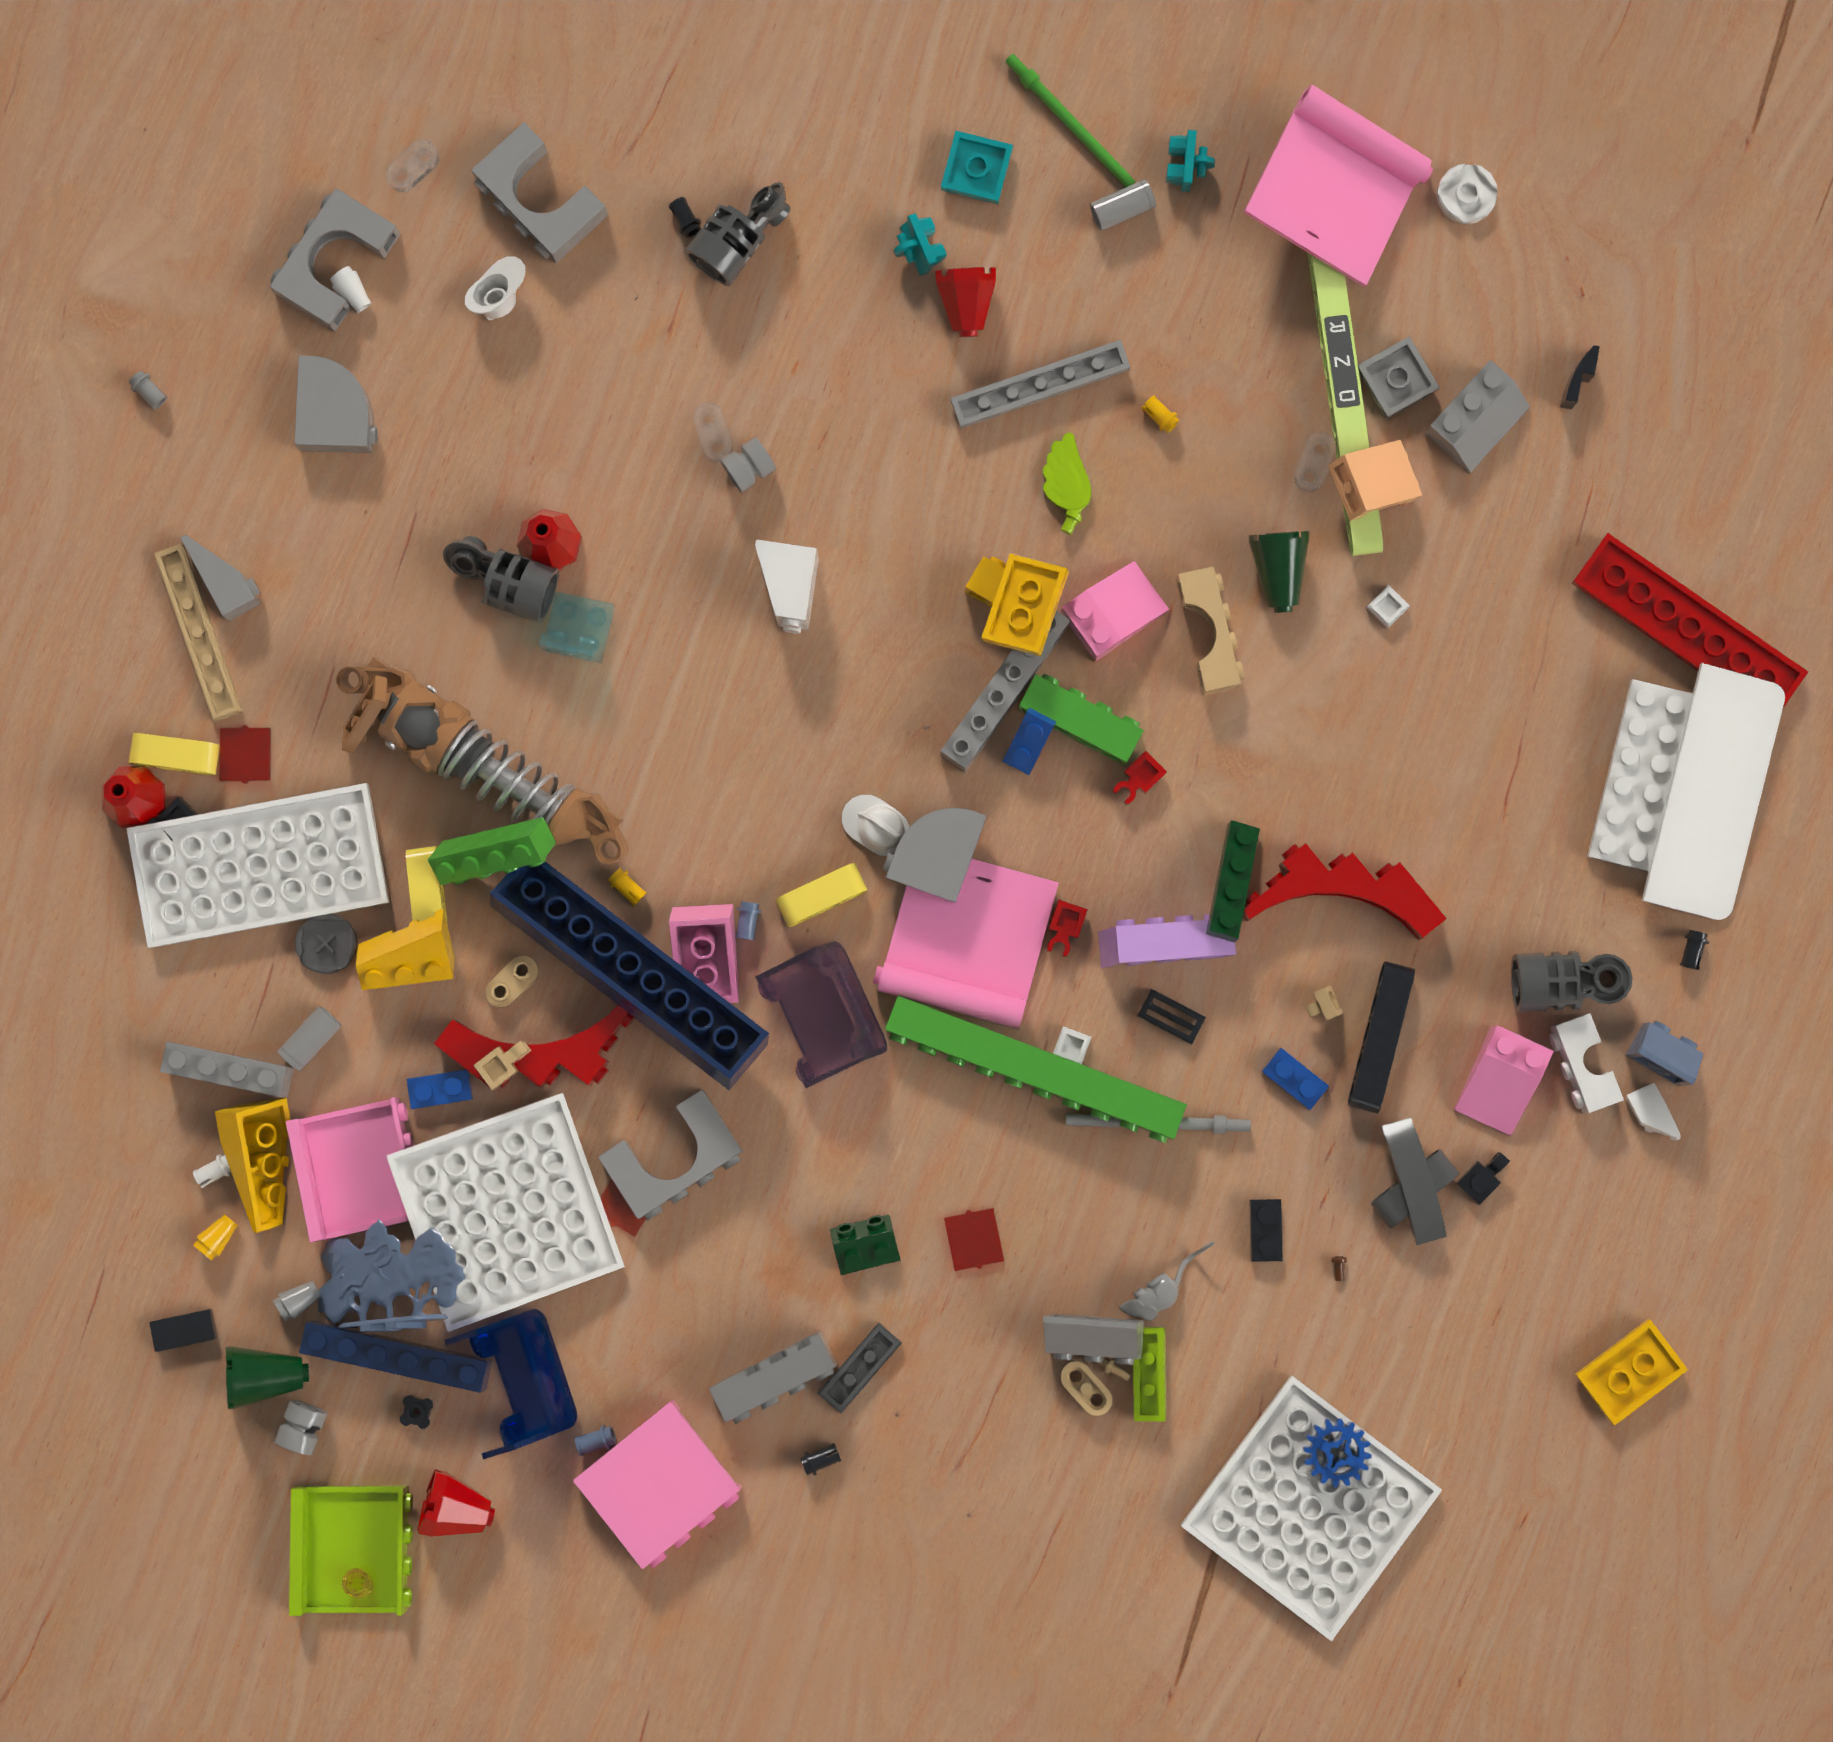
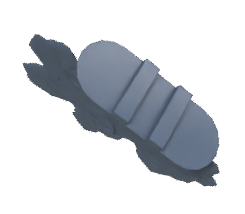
M380 1219L365 1232L366 1238L361 1250L353 1245L348 1238H332L326 1244L321 1260L327 1272L332 1274V1277L319 1289L321 1297L318 1298V1311L325 1313L333 1324L339 1322L347 1311L354 1310L359 1315L360 1320L342 1323L339 1325V1329L360 1328V1332L402 1331V1329L426 1328V1322L446 1320L448 1317L445 1314L425 1315L422 1312L424 1305L431 1299H434L438 1305L444 1308L451 1307L456 1301L457 1286L465 1279L463 1267L456 1263L455 1250L449 1243L444 1242L442 1235L434 1227L429 1228L418 1236L408 1255L400 1252L401 1242L393 1234L388 1235L387 1228ZM424 1282H429L430 1286L426 1296L421 1294V1300L418 1299L421 1286ZM434 1287H437L438 1292L436 1295H432ZM410 1288L416 1290L415 1297L411 1295ZM406 1295L413 1301L414 1307L411 1316L393 1317L392 1302L395 1297ZM355 1296H359L360 1306L355 1304ZM375 1302L380 1306H384L386 1308V1318L366 1320L369 1304Z

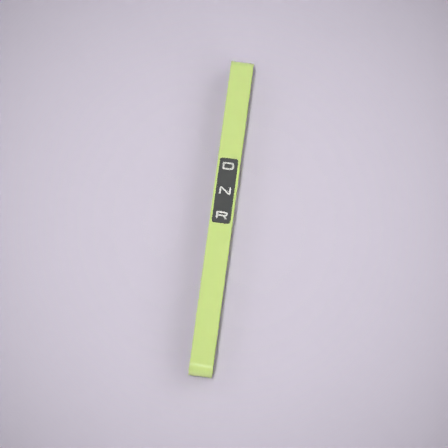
M1307 252L1336 459L1344 454L1370 448L1345 275ZM1343 505L1351 556L1383 552L1379 510L1369 512L1359 519L1350 521Z

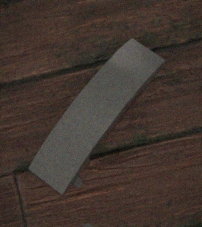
M1411 1117L1380 1126L1389 1156L1393 1160L1409 1213L1408 1219L1416 1245L1447 1237L1434 1183Z

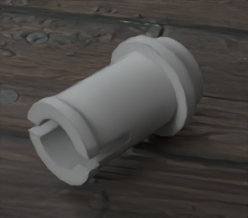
M139 371L129 380L131 390L133 392L137 391L151 408L156 410L165 403L168 397L150 380L151 376L148 373L144 374L143 371Z

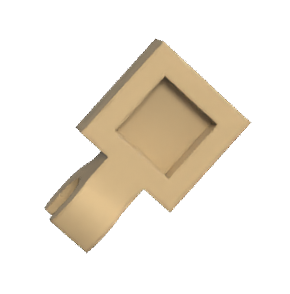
M525 1041L518 1042L506 1053L501 1047H497L477 1062L474 1067L489 1087L495 1090L518 1072L514 1063L531 1052V1049Z

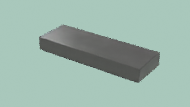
M878 1322L818 1394L838 1412L842 1413L902 1342Z

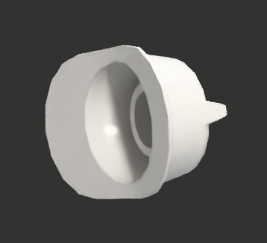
M515 256L505 257L493 264L468 289L465 295V305L468 310L475 314H483L490 321L509 314L516 304V291L525 277V265L522 260Z
M859 795L852 798L845 805L842 812V824L845 832L871 852L880 856H888V853L894 855L900 839L909 828L907 819L899 811L873 795Z

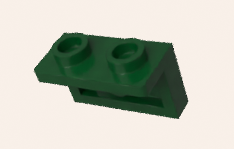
M875 1215L867 1220L843 1223L838 1227L830 1229L841 1275L901 1261L890 1215Z

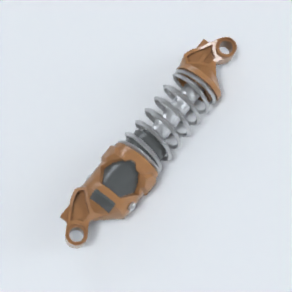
M373 657L368 666H346L337 673L336 684L342 692L347 694L365 693L375 675L387 678V691L390 692V700L387 708L381 709L377 716L378 735L386 740L385 745L392 750H395L397 747L409 755L411 763L427 773L435 772L439 776H444V779L457 776L462 779L460 784L461 790L467 789L471 782L481 777L485 780V783L477 794V801L483 800L493 786L502 791V794L493 807L494 812L500 811L508 798L511 797L519 802L510 817L511 823L516 822L524 810L528 808L536 814L533 819L544 818L556 841L554 847L579 839H590L597 859L604 864H613L622 860L627 855L628 844L619 829L623 819L608 810L606 803L599 794L584 792L572 783L564 785L557 790L558 774L555 772L547 774L540 779L542 774L540 762H533L524 768L525 754L523 751L514 752L507 757L508 741L504 739L493 743L491 730L483 729L480 731L478 729V722L470 717L469 710L455 701H445L436 695L437 690L431 685L424 687L418 683L412 671L390 667L378 658ZM352 671L359 678L358 685L355 688L350 685L348 678ZM503 745V752L498 761L494 758L495 749ZM517 756H520L518 768L515 772L507 765ZM536 767L537 770L533 782L524 778L526 773ZM553 778L549 793L540 788L549 779ZM608 841L613 842L618 848V853L615 857H611L606 853L605 846Z

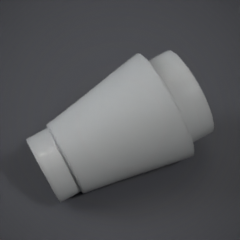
M311 1280L308 1283L279 1293V1297L274 1299L273 1302L286 1322L291 1318L295 1320L317 1298L321 1297V1294Z

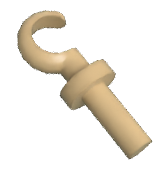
M1103 1357V1362L1100 1363V1366L1105 1368L1104 1373L1109 1375L1112 1372L1122 1379L1129 1381L1131 1374L1115 1366L1113 1359L1108 1362L1106 1357Z

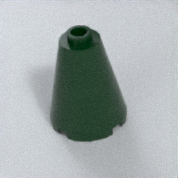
M1299 531L1258 535L1259 540H1257V534L1249 535L1250 548L1268 607H1274V613L1292 612V606L1299 605L1310 538L1309 531H1302L1301 537H1299Z
M234 1346L226 1347L228 1409H236L303 1389V1382H309V1363L302 1364V1357Z

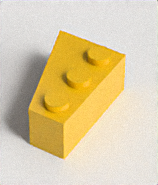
M444 909L436 911L434 916L423 921L414 920L409 923L408 927L397 932L391 930L358 944L356 970L361 989L370 990L453 979L455 956Z

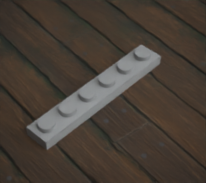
M1118 340L951 398V404L960 429L1130 371L1131 367L1122 342Z

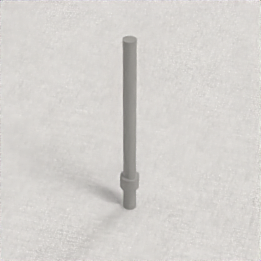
M1066 1113V1125L1120 1127L1121 1123L1120 1120L1109 1117L1107 1122L1093 1117L1091 1114ZM1213 1115V1118L1182 1117L1178 1129L1213 1131V1134H1226V1131L1250 1132L1251 1120L1226 1119V1116Z

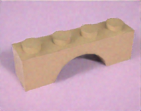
M1214 566L1178 574L1176 582L1182 608L1201 614L1209 622L1213 631L1214 642L1212 650L1196 666L1203 696L1239 688L1240 680L1244 679V671L1241 661L1236 662L1233 651L1238 649L1237 640L1234 632L1229 633L1227 621L1231 620L1228 604L1222 603L1220 592L1224 591L1221 574L1215 573Z

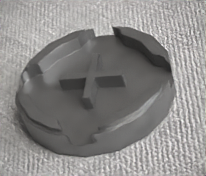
M333 914L309 918L298 930L295 940L296 953L300 961L311 971L322 974L338 973L346 968L355 957L358 946L356 933L350 923L342 917Z

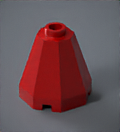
M984 267L947 269L946 276H942V270H935L936 287L953 332H959V337H977V331L984 329L996 283V267H990L989 273H985Z
M542 509L522 522L517 548L523 557L558 568L560 572L568 564L571 565L577 561L582 536L568 514Z
M146 766L118 767L102 784V810L121 828L146 825L152 818L160 815L166 809L165 784Z
M434 1469L426 1490L428 1492L427 1497L423 1501L417 1527L418 1534L433 1537L481 1533L484 1531L485 1526L491 1527L495 1515V1508L491 1507V1500L448 1472Z

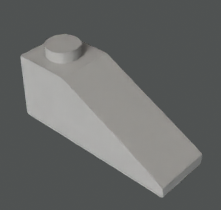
M187 535L180 537L223 617L231 621L261 604L257 597L261 592L252 577L247 579L237 569Z

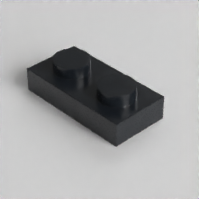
M1281 1199L1249 1200L1251 1262L1283 1261Z

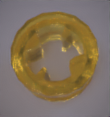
M355 1568L345 1574L342 1580V1587L349 1596L355 1599H362L371 1593L373 1579L364 1570ZM355 1577L365 1580V1583H361L363 1588L360 1591L351 1588V1584H355L352 1581Z

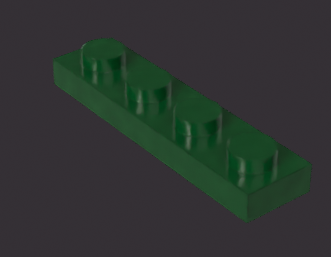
M1233 820L1228 823L1206 935L1234 943L1239 939L1260 828Z

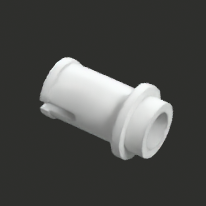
M219 1154L216 1156V1160L194 1170L193 1175L198 1185L200 1184V1187L204 1188L223 1176H231V1170L226 1156Z

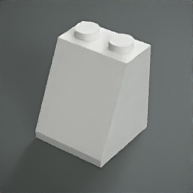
M756 540L755 547L778 626L783 627V631L800 634L801 630H808L819 563L817 548Z

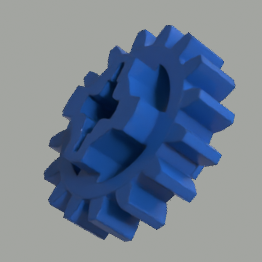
M1337 1418L1335 1425H1332L1329 1419H1325V1427L1323 1429L1316 1424L1313 1426L1316 1432L1315 1436L1306 1435L1311 1444L1302 1448L1304 1452L1310 1453V1457L1304 1459V1463L1306 1465L1313 1464L1314 1467L1309 1472L1312 1476L1321 1473L1319 1481L1322 1484L1331 1479L1333 1487L1338 1486L1339 1480H1342L1346 1486H1350V1477L1353 1476L1359 1481L1361 1479L1358 1473L1359 1469L1366 1471L1369 1469L1363 1461L1364 1459L1372 1458L1370 1453L1364 1451V1448L1371 1445L1370 1441H1361L1360 1438L1365 1432L1362 1429L1354 1432L1355 1423L1351 1421L1346 1426H1343L1341 1418ZM1331 1432H1340L1336 1438L1330 1440L1323 1439L1325 1435ZM1352 1438L1357 1446V1456L1353 1455L1350 1449ZM1341 1445L1340 1450L1344 1452L1342 1458L1337 1456L1333 1460L1334 1455L1330 1453L1331 1448H1338ZM1317 1448L1322 1451L1325 1459L1322 1467L1317 1459ZM1345 1465L1351 1466V1468L1345 1472L1334 1473L1337 1471L1338 1467Z

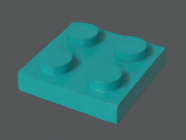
M955 130L941 183V191L998 205L1013 145Z

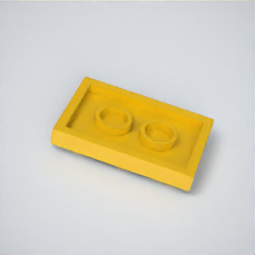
M1010 553L981 637L982 640L1041 657L1069 574L1068 569Z
M1647 1319L1574 1375L1610 1423L1615 1426L1683 1375L1688 1369L1651 1319Z

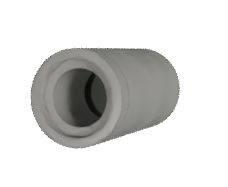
M1144 179L1091 202L1089 205L1097 227L1100 231H1103L1155 208L1156 201L1150 185Z
M318 1006L277 1052L292 1067L301 1071L342 1025L326 1009Z

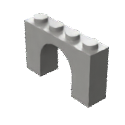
M523 122L471 170L476 179L473 184L484 196L489 193L496 200L493 204L504 217L509 214L516 221L514 227L524 238L530 236L536 242L534 247L543 258L547 259L550 256L557 263L608 216L605 205L585 185L563 206L553 212L535 213L524 208L518 202L517 187L519 181L530 168L548 153L544 142Z
M335 188L332 194L325 196L320 206V212L315 219L312 218L306 224L304 236L299 243H295L290 248L287 254L288 260L282 268H278L273 273L271 285L269 286L275 295L333 332H336L351 310V306L346 299L323 286L315 279L314 261L318 252L331 241L350 239L362 244L385 259L401 235L396 225Z
M700 1090L676 1106L695 1135L698 1147L697 1157L693 1166L681 1177L672 1180H662L652 1176L645 1170L627 1140L621 1141L598 1156L637 1219L645 1216L647 1221L663 1211L660 1206L670 1199L675 1204L689 1195L686 1189L697 1183L701 1187L715 1178L712 1172L723 1166L727 1170L741 1161L738 1155L743 1153L741 1147L704 1090Z

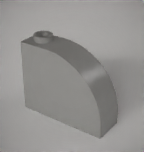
M299 355L295 445L300 451L372 453L373 444H377L378 429L377 426H373L372 406L361 384L350 371L335 361L319 356Z
M946 808L936 810L921 817L903 834L894 855L888 853L883 870L888 872L886 878L956 903L984 826L986 815L968 809Z

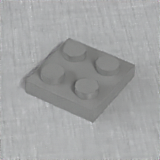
M1410 336L1358 365L1359 375L1385 419L1433 394L1440 388Z

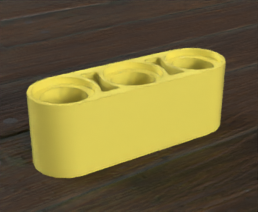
M133 733L128 763L149 768L216 775L220 745L197 740Z
M438 846L406 850L412 921L417 919L419 922L434 916L435 912L440 909H444L447 921L444 886L440 885L428 862V858Z
M851 863L778 897L775 901L789 928L867 892L868 889L856 864Z

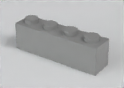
M166 1042L160 1072L284 1098H288L294 1071L292 1067L173 1042Z

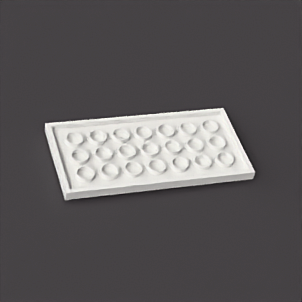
M368 783L127 828L147 948L390 903Z

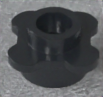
M412 1395L406 1396L403 1399L405 1407L404 1413L400 1416L401 1424L404 1426L410 1424L418 1425L421 1429L427 1428L430 1425L429 1416L433 1408L432 1400L429 1398L415 1399ZM415 1409L419 1410L418 1415L414 1414Z

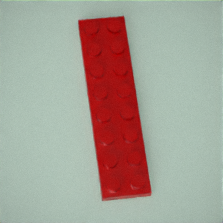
M1609 533L1604 536L1571 583L1697 671H1699L1700 664L1704 663L1778 684L1785 694L1783 708L1808 674L1806 669Z

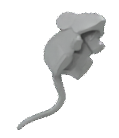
M1210 1242L1186 1257L1181 1262L1174 1280L1165 1273L1160 1274L1148 1282L1145 1289L1141 1287L1133 1292L1136 1298L1121 1304L1119 1309L1130 1316L1141 1317L1147 1321L1156 1319L1157 1312L1168 1309L1176 1302L1185 1266L1194 1257L1213 1246L1215 1242Z

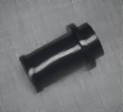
M685 197L677 198L669 204V209L680 226L679 232L684 234L686 238L695 236L702 229L700 227L701 220L695 218Z
M1690 930L1689 935H1685L1687 943L1680 966L1694 970L1700 969L1699 966L1705 944H1709L1707 940L1708 934Z
M834 1443L811 1454L805 1452L806 1456L800 1458L806 1474L813 1473L814 1476L817 1475L816 1471L841 1462Z

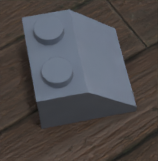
M1654 1021L1653 1024L1651 1022L1643 1023L1625 1055L1677 1086L1693 1085L1704 1054L1696 1049L1698 1045L1686 1037L1681 1036L1678 1039L1669 1034L1671 1029L1658 1021Z

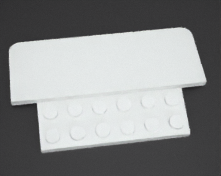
M1704 663L1700 664L1693 694L1632 679L1587 857L1647 871L1648 876L1641 901L1714 920L1727 918L1734 907L1785 701L1783 689L1773 682Z

